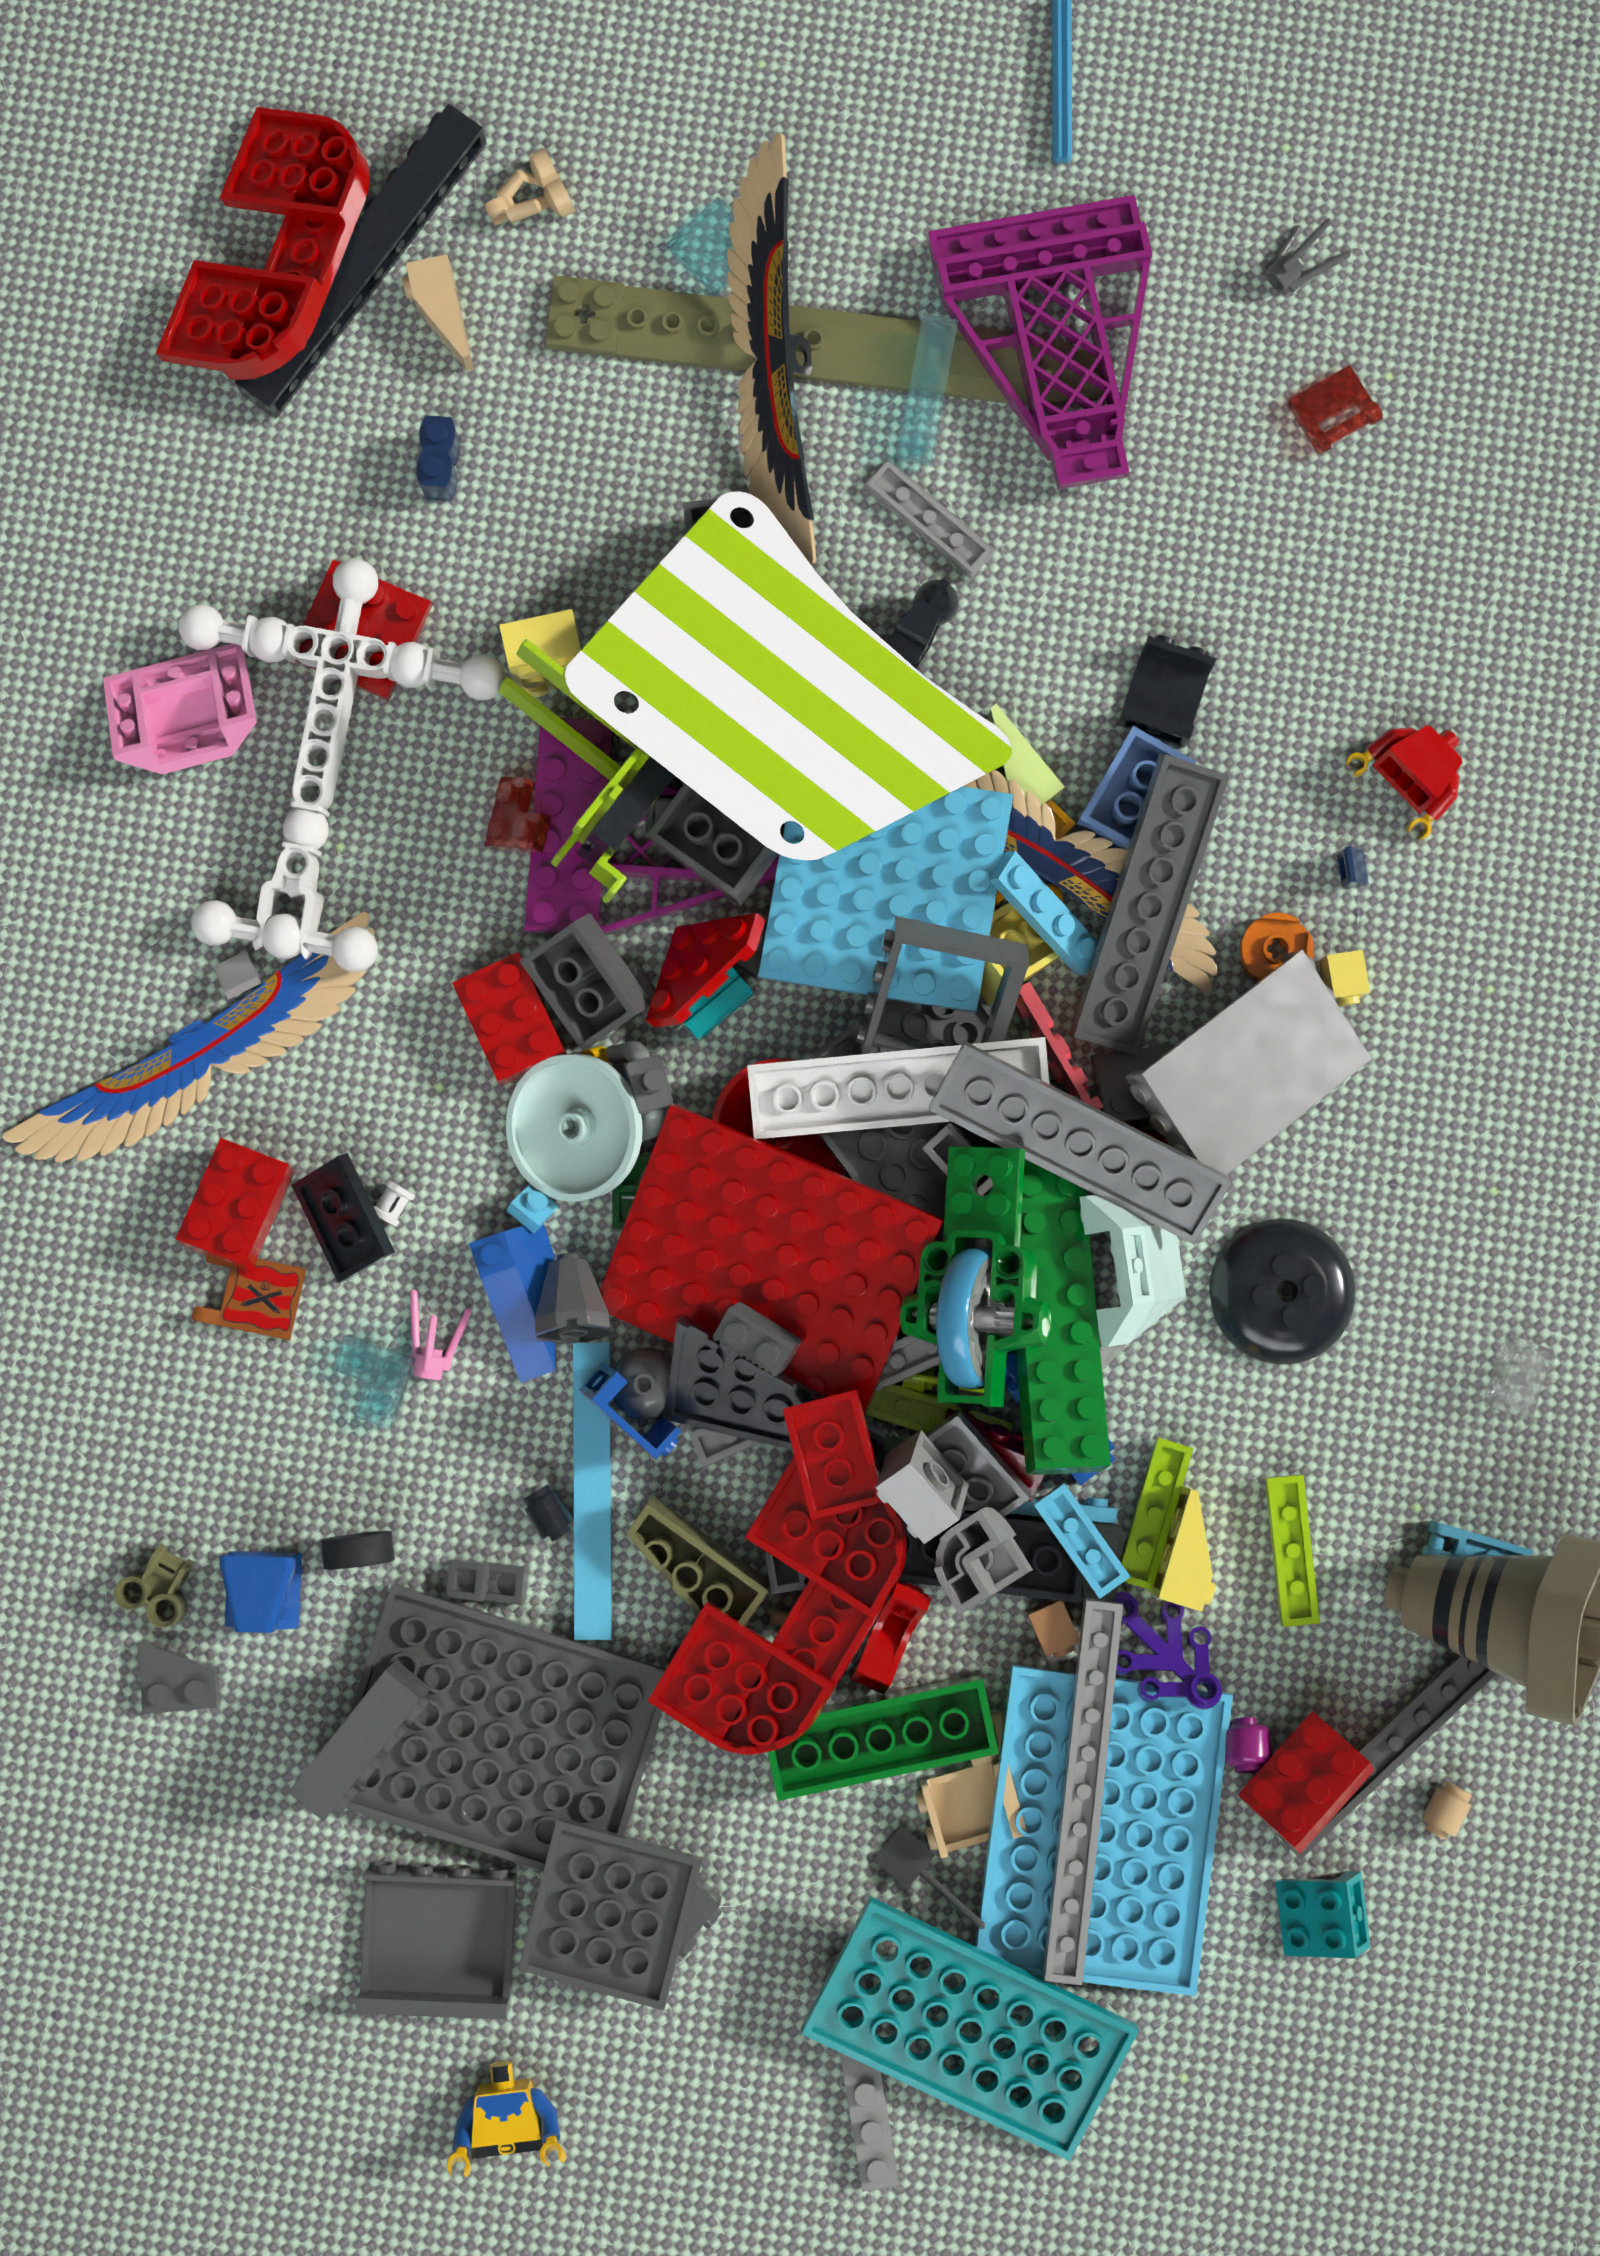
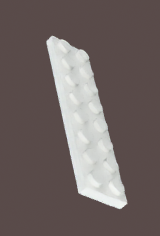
M1045 1037L972 1044L1050 1084ZM962 1045L747 1065L754 1139L950 1122V1120L930 1111L929 1104Z

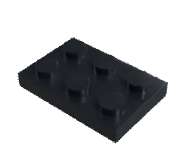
M348 1153L338 1155L291 1185L338 1283L349 1280L395 1253Z

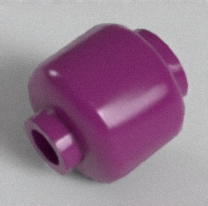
M1255 1717L1235 1718L1234 1726H1229L1226 1732L1225 1763L1230 1767H1234L1235 1773H1257L1272 1757L1270 1730L1264 1725H1257Z

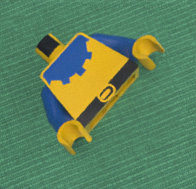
M502 2060L491 2063L489 2065L491 2083L478 2086L475 2095L466 2100L456 2121L452 2150L455 2153L447 2161L449 2175L452 2177L453 2165L460 2161L466 2164L464 2177L466 2178L470 2174L471 2164L466 2156L470 2152L471 2159L540 2150L541 2161L547 2167H550L548 2156L551 2151L558 2150L559 2161L564 2163L566 2152L557 2143L560 2140V2131L556 2108L541 2089L533 2087L531 2079L514 2080L512 2061Z

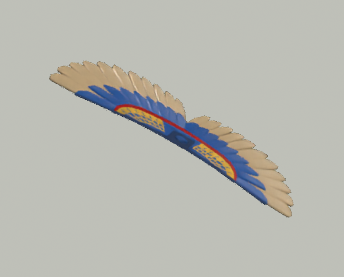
M362 912L330 934L337 935L349 927H362L365 929L369 924L370 916L367 912ZM368 929V931L374 936L375 931L373 929ZM312 953L305 960L303 955L300 954L254 991L209 1022L205 1023L197 1020L168 1038L169 1042L172 1043L170 1046L122 1072L40 1110L38 1114L6 1131L2 1137L6 1142H22L15 1147V1151L20 1154L28 1155L37 1152L34 1155V1158L37 1160L56 1156L55 1162L57 1163L70 1160L76 1155V1159L79 1162L90 1159L99 1152L101 1156H106L124 1141V1145L129 1147L141 1140L144 1134L149 1137L156 1133L162 1123L164 1126H169L178 1116L180 1108L181 1114H186L193 1108L196 1100L198 1103H201L208 1094L212 1066L229 1073L247 1074L251 1072L249 1067H260L267 1064L268 1060L264 1057L284 1055L287 1051L283 1047L296 1046L304 1041V1038L301 1036L314 1034L322 1027V1024L317 1022L339 1012L341 1008L338 1004L349 999L356 992V989L350 986L358 982L364 976L366 970L348 972L335 962L333 956Z

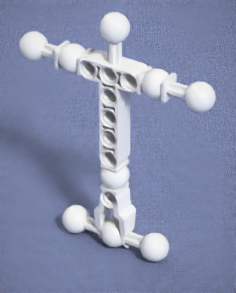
M356 558L347 559L339 564L333 574V588L336 595L341 599L335 631L309 626L295 627L293 624H287L284 620L277 617H265L258 620L255 616L248 615L246 624L225 621L215 608L205 604L192 605L183 611L178 621L182 640L189 647L196 650L212 649L220 642L242 645V651L248 656H256L258 659L268 663L281 662L284 659L295 663L297 659L306 666L316 667L292 787L295 801L290 802V807L294 810L287 815L283 823V835L286 842H282V847L285 849L280 853L272 881H266L261 887L257 920L236 916L234 910L222 901L210 900L204 902L195 909L191 917V927L195 937L206 945L219 946L232 938L252 941L255 950L264 946L271 956L278 959H290L301 953L305 960H307L312 953L333 956L335 962L348 972H361L368 969L378 955V945L375 937L367 929L349 927L337 935L317 931L324 904L322 895L317 893L319 875L317 857H321L322 854L318 849L325 844L329 836L328 822L325 817H329L330 813L326 810L331 806L334 799L358 675L377 679L387 677L389 680L396 681L399 685L407 688L421 687L425 684L428 689H434L436 680L459 684L469 697L476 700H490L499 694L498 690L505 680L502 664L496 658L489 655H474L464 663L440 659V654L435 648L429 647L428 649L425 645L417 642H406L399 646L394 642H389L388 645H385L379 639L356 635L362 604L372 599L378 589V575L375 568L369 562ZM307 639H313L312 648L306 653H300L301 643ZM342 645H348L347 655L342 659L336 660L334 658L336 649ZM375 652H384V658L380 664L376 666L369 665L370 657ZM340 680L341 688L339 692L334 695H328V686L333 681ZM327 716H334L333 726L326 731H321V721ZM320 751H326L327 759L324 764L314 766V756ZM319 786V797L313 802H307V791L311 787ZM304 857L306 861L304 869L294 874L292 871L293 862L296 858ZM282 893H287L293 898L300 895L305 896L302 921L297 916L289 913L275 915L279 896Z

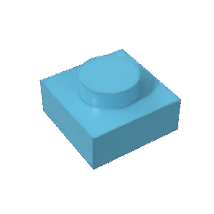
M529 1184L510 1203L506 1211L532 1233H535L555 1213L559 1205Z

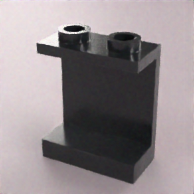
M1148 636L1143 645L1117 725L1130 730L1135 726L1154 738L1185 748L1191 739L1195 727L1193 725L1209 674L1215 666L1217 658L1209 656L1210 653L1200 647L1191 646L1187 649L1175 645V641L1167 636Z

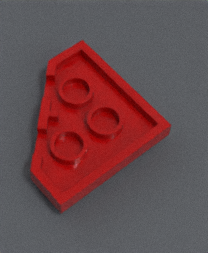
M757 913L675 927L645 1021L655 1028L682 1024L692 1014L689 1008L702 995L709 998L729 978L726 972L740 959L746 962L756 952L765 920Z

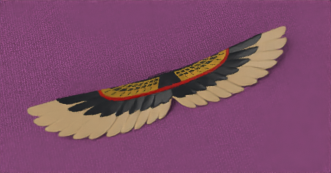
M776 133L772 139L771 146L768 141H763L759 147L757 159L751 157L747 177H741L740 199L735 197L733 199L734 223H729L730 239L734 250L727 249V262L731 272H727L729 287L733 291V293H728V299L732 309L736 312V314L731 313L730 317L733 327L738 332H734L733 337L736 344L744 352L756 358V361L745 372L738 386L737 393L742 394L738 402V413L743 414L740 419L738 432L740 435H743L740 449L741 455H744V476L750 477L749 494L755 495L756 498L769 508L810 565L816 563L812 522L814 515L804 466L805 457L799 429L793 372L806 376L811 375V347L806 338L791 335L789 329V241H787L789 178H787L785 136L782 133ZM797 345L804 352L805 361L803 366L796 359L795 351Z

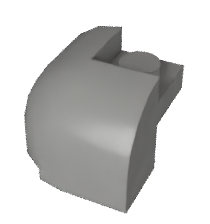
M985 1507L949 1529L939 1539L941 1541L936 1550V1567H934L939 1583L959 1615L1033 1570L1013 1538L1016 1536V1533L1000 1513L990 1507Z

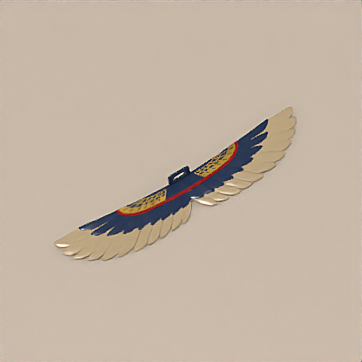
M996 770L963 786L1013 794L1004 854L1016 851L1036 874L1058 886L1106 920L1128 850L1108 848L1113 844L1111 841L1104 838H1093L1095 833L1086 830L1070 833L1056 840L1055 821L1051 808L1045 802L1040 805L1038 798L1030 791L1026 792L1025 799L1018 783L1010 779L1007 784L1004 776ZM1188 904L1167 969L1171 972L1174 971L1202 991L1209 993L1213 988L1211 980L1206 973L1216 976L1217 965L1208 955L1214 956L1216 952L1212 944L1203 937L1209 936V931L1202 923L1194 919V917L1199 916V912Z

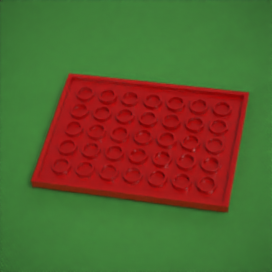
M671 1104L599 1291L609 1315L672 1343L675 1340L676 1324L680 1316L714 1334L729 1307L740 1301L803 1340L790 1365L783 1373L826 1397L857 1390L865 1418L901 1329L900 1310L903 1299L907 1295L914 1294L918 1287L922 1251L928 1244L936 1242L944 1219L763 1141L754 1139L749 1135L681 1106Z

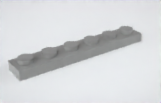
M837 1958L825 1960L827 1976ZM864 1974L859 1979L858 1983L860 1984V1986L867 1989L866 1978ZM850 2006L843 2010L841 2016L847 2021H856L863 2012L858 2007ZM840 2053L862 2192L900 2186L881 2072Z

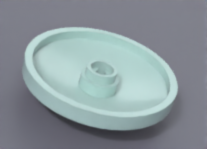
M583 1054L553 1056L533 1066L516 1085L506 1114L507 1143L513 1161L520 1173L534 1188L543 1194L562 1201H583L603 1196L624 1181L638 1158L642 1142V1117L638 1112L630 1085L608 1063Z

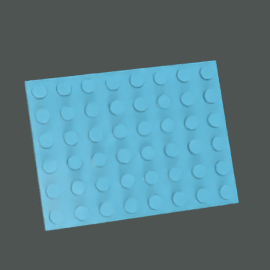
M1011 1664L998 1760L1000 1763L998 1781L996 1780L978 1916L985 1923V1928L980 1929L977 1927L975 1947L1031 1974L1042 1977L1076 1673ZM1115 1678L1083 1982L1196 1996L1225 1765L1226 1732L1230 1724L1233 1695L1228 1692H1222L1220 1701L1214 1707L1207 1710L1193 1707L1186 1698L1159 1697L1153 1702H1145L1138 1695V1686L1142 1681ZM1145 1684V1692L1151 1696L1155 1695V1687L1152 1684ZM1196 1688L1199 1696L1207 1697V1690ZM1008 1766L1021 1809L1016 1815L1015 1824L1018 1831L1024 1835L1014 1839L1003 1804ZM1021 1815L1023 1816L1027 1832L1020 1827L1019 1820Z

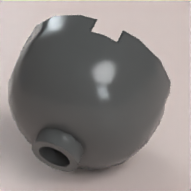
M650 1347L633 1349L622 1356L613 1369L628 1382L613 1398L617 1407L629 1417L643 1421L659 1419L664 1416L672 1357L662 1350Z

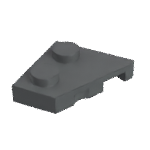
M148 1640L138 1642L143 1714L216 1708L220 1706L218 1668L204 1662L193 1661L188 1656L176 1651L171 1652L155 1646L153 1642Z

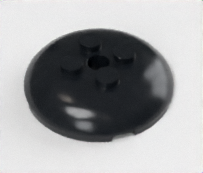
M1269 1219L1244 1228L1225 1244L1212 1267L1209 1280V1294L1214 1319L1223 1335L1233 1346L1249 1357L1262 1362L1296 1364L1308 1361L1324 1353L1344 1333L1355 1305V1281L1352 1268L1344 1252L1325 1232L1313 1225L1298 1220ZM1281 1281L1289 1282L1292 1288V1297L1286 1302L1280 1300L1276 1294V1288Z

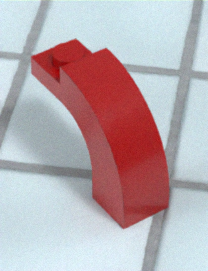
M897 1582L868 1633L850 1677L851 1681L881 1694H885L889 1689L910 1637L919 1621L927 1612L932 1600L921 1588L912 1584Z

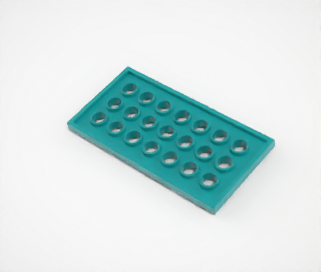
M871 1896L867 1899L801 2026L802 2035L1068 2161L1071 2160L1139 2032L1136 2023L1059 1986L1044 1981V1979ZM884 1940L893 1941L897 1945L895 1952L889 1956L880 1955L876 1951L877 1945ZM919 1956L926 1957L931 1962L930 1966L922 1972H916L910 1968L911 1961ZM872 1973L877 1975L880 1981L874 1988L866 1989L860 1986L858 1983L859 1979L864 1974ZM950 1973H960L964 1977L963 1983L956 1988L947 1987L943 1983L944 1978ZM984 1989H993L998 1993L997 1998L989 2004L979 2002L977 2000L978 1994ZM898 1990H909L913 1994L912 2000L904 2005L895 2003L892 1997ZM939 2005L947 2010L946 2015L941 2020H930L926 2016L928 2009L932 2006ZM1017 2005H1026L1031 2008V2012L1027 2018L1017 2020L1010 2015L1012 2009ZM855 2006L861 2009L863 2013L858 2020L847 2021L841 2016L843 2010L847 2007ZM972 2021L980 2025L979 2032L974 2036L968 2037L960 2033L961 2026L966 2022ZM1051 2021H1060L1064 2024L1063 2031L1055 2036L1046 2034L1044 2028ZM884 2022L891 2023L896 2027L894 2034L889 2037L878 2036L875 2033V2029ZM1084 2037H1093L1098 2042L1093 2050L1085 2052L1077 2048L1079 2041ZM922 2038L927 2040L930 2045L925 2052L914 2053L909 2049L910 2043L915 2039ZM1000 2038H1009L1014 2042L1012 2048L1007 2052H998L993 2048L994 2043ZM1039 2053L1047 2057L1046 2063L1040 2068H1031L1027 2065L1028 2058L1033 2054ZM948 2055H959L963 2059L962 2064L956 2069L944 2067L942 2063ZM1073 2069L1080 2073V2077L1075 2083L1065 2084L1060 2081L1061 2075L1066 2070ZM985 2070H990L996 2074L995 2080L988 2085H982L976 2081L977 2075ZM1018 2086H1023L1030 2090L1029 2095L1021 2101H1016L1009 2097L1010 2092ZM1051 2102L1060 2103L1063 2109L1058 2115L1050 2117L1043 2113V2109L1047 2104Z

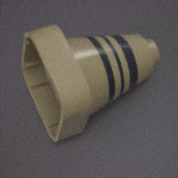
M1565 1533L1561 1537L1553 1556L1417 1555L1410 1568L1400 1565L1393 1567L1387 1583L1385 1603L1387 1609L1401 1612V1622L1405 1629L1526 1687L1527 1714L1572 1726L1578 1725L1600 1672V1541Z

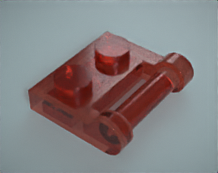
M1351 365L1292 397L1287 403L1290 411L1319 455L1330 450L1331 445L1368 423L1374 425L1383 419L1379 405L1372 401ZM1355 405L1360 410L1358 414L1326 432L1319 428L1320 425Z

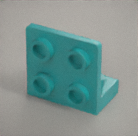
M1346 1871L1335 1880L1279 1879L1276 1881L1283 1951L1286 1956L1356 1959L1370 1948L1361 1871Z

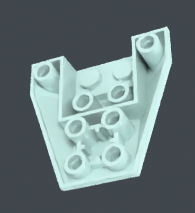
M1097 1195L1079 1197L1081 1205L1080 1217L1084 1225L1085 1235L1110 1232V1250L1114 1258L1117 1277L1116 1290L1121 1304L1119 1307L1096 1310L1101 1347L1128 1344L1186 1297L1178 1238L1176 1235Z

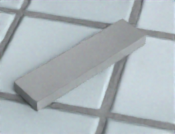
M888 458L864 484V489L969 579H972L995 553L994 548Z

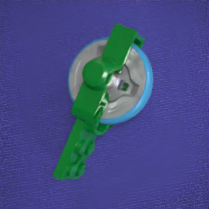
M949 1146L943 1242H932L923 1249L920 1258L918 1293L905 1296L900 1310V1324L903 1333L938 1346L940 1361L937 1403L958 1404L959 1402L982 1404L986 1407H1003L1008 1351L1045 1343L1050 1336L1052 1325L1051 1309L1049 1304L1036 1299L1037 1258L1029 1249L1020 1247L1025 1163L1024 1149ZM987 1175L991 1178L993 1187L988 1195L981 1196L977 1191V1183L981 1177ZM967 1239L992 1240L993 1249L992 1251L983 1248L964 1250V1244ZM943 1251H946L948 1263L945 1268L941 1269L938 1261L939 1256ZM1017 1254L1020 1258V1266L1013 1273L1009 1262L1012 1256ZM1012 1294L1015 1296V1308H1013ZM961 1387L969 1390L984 1388V1395H961L958 1392V1388Z

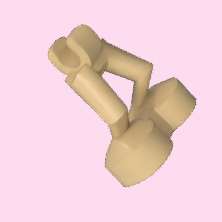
M544 147L529 154L530 167L533 174L517 169L501 188L495 192L497 198L485 204L486 211L494 225H499L507 219L513 224L540 213L548 207L562 218L576 212ZM524 182L544 189L543 196L516 204L512 200Z

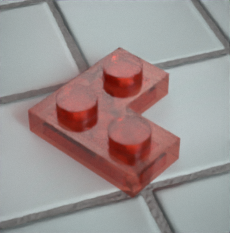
M500 777L484 846L494 850L543 853L551 817L542 813H528L535 781L525 777Z

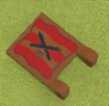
M206 1255L205 1260L207 1263L229 1267L230 1273L221 1311L195 1306L192 1312V1319L194 1321L290 1341L307 1269L257 1258L254 1268L250 1273Z

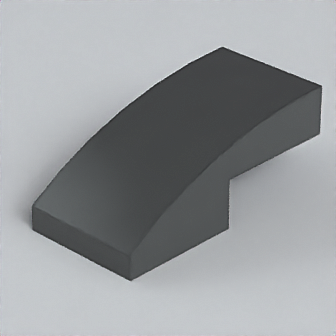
M451 1559L449 1561L446 1597L473 1601L487 1600L518 1605L525 1604L529 1566Z

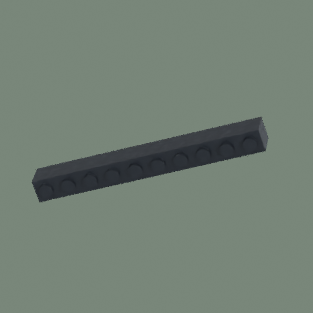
M449 103L442 112H437L432 117L424 136L411 144L407 152V158L401 166L392 169L381 192L378 195H373L367 202L364 214L354 227L315 328L305 348L286 364L271 373L256 379L235 380V384L242 396L274 419L278 418L487 145L482 126Z

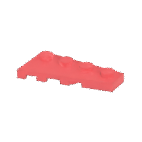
M1030 982L1022 985L1015 1010L1022 1020L1028 1019L1033 1028V1031L1029 1032L1031 1038L1045 1037L1047 1056L1050 1060L1048 1070L1056 1083L1062 1082L1069 1095L1077 1096V1099L1099 1110L1102 1109L1104 1106L1098 1096L1090 1099L1087 1094L1089 1091L1088 1079L1082 1069L1076 1065L1071 1067L1068 1060L1072 1059L1065 1040L1059 1033L1053 1035L1050 1029L1054 1027L1053 1020Z

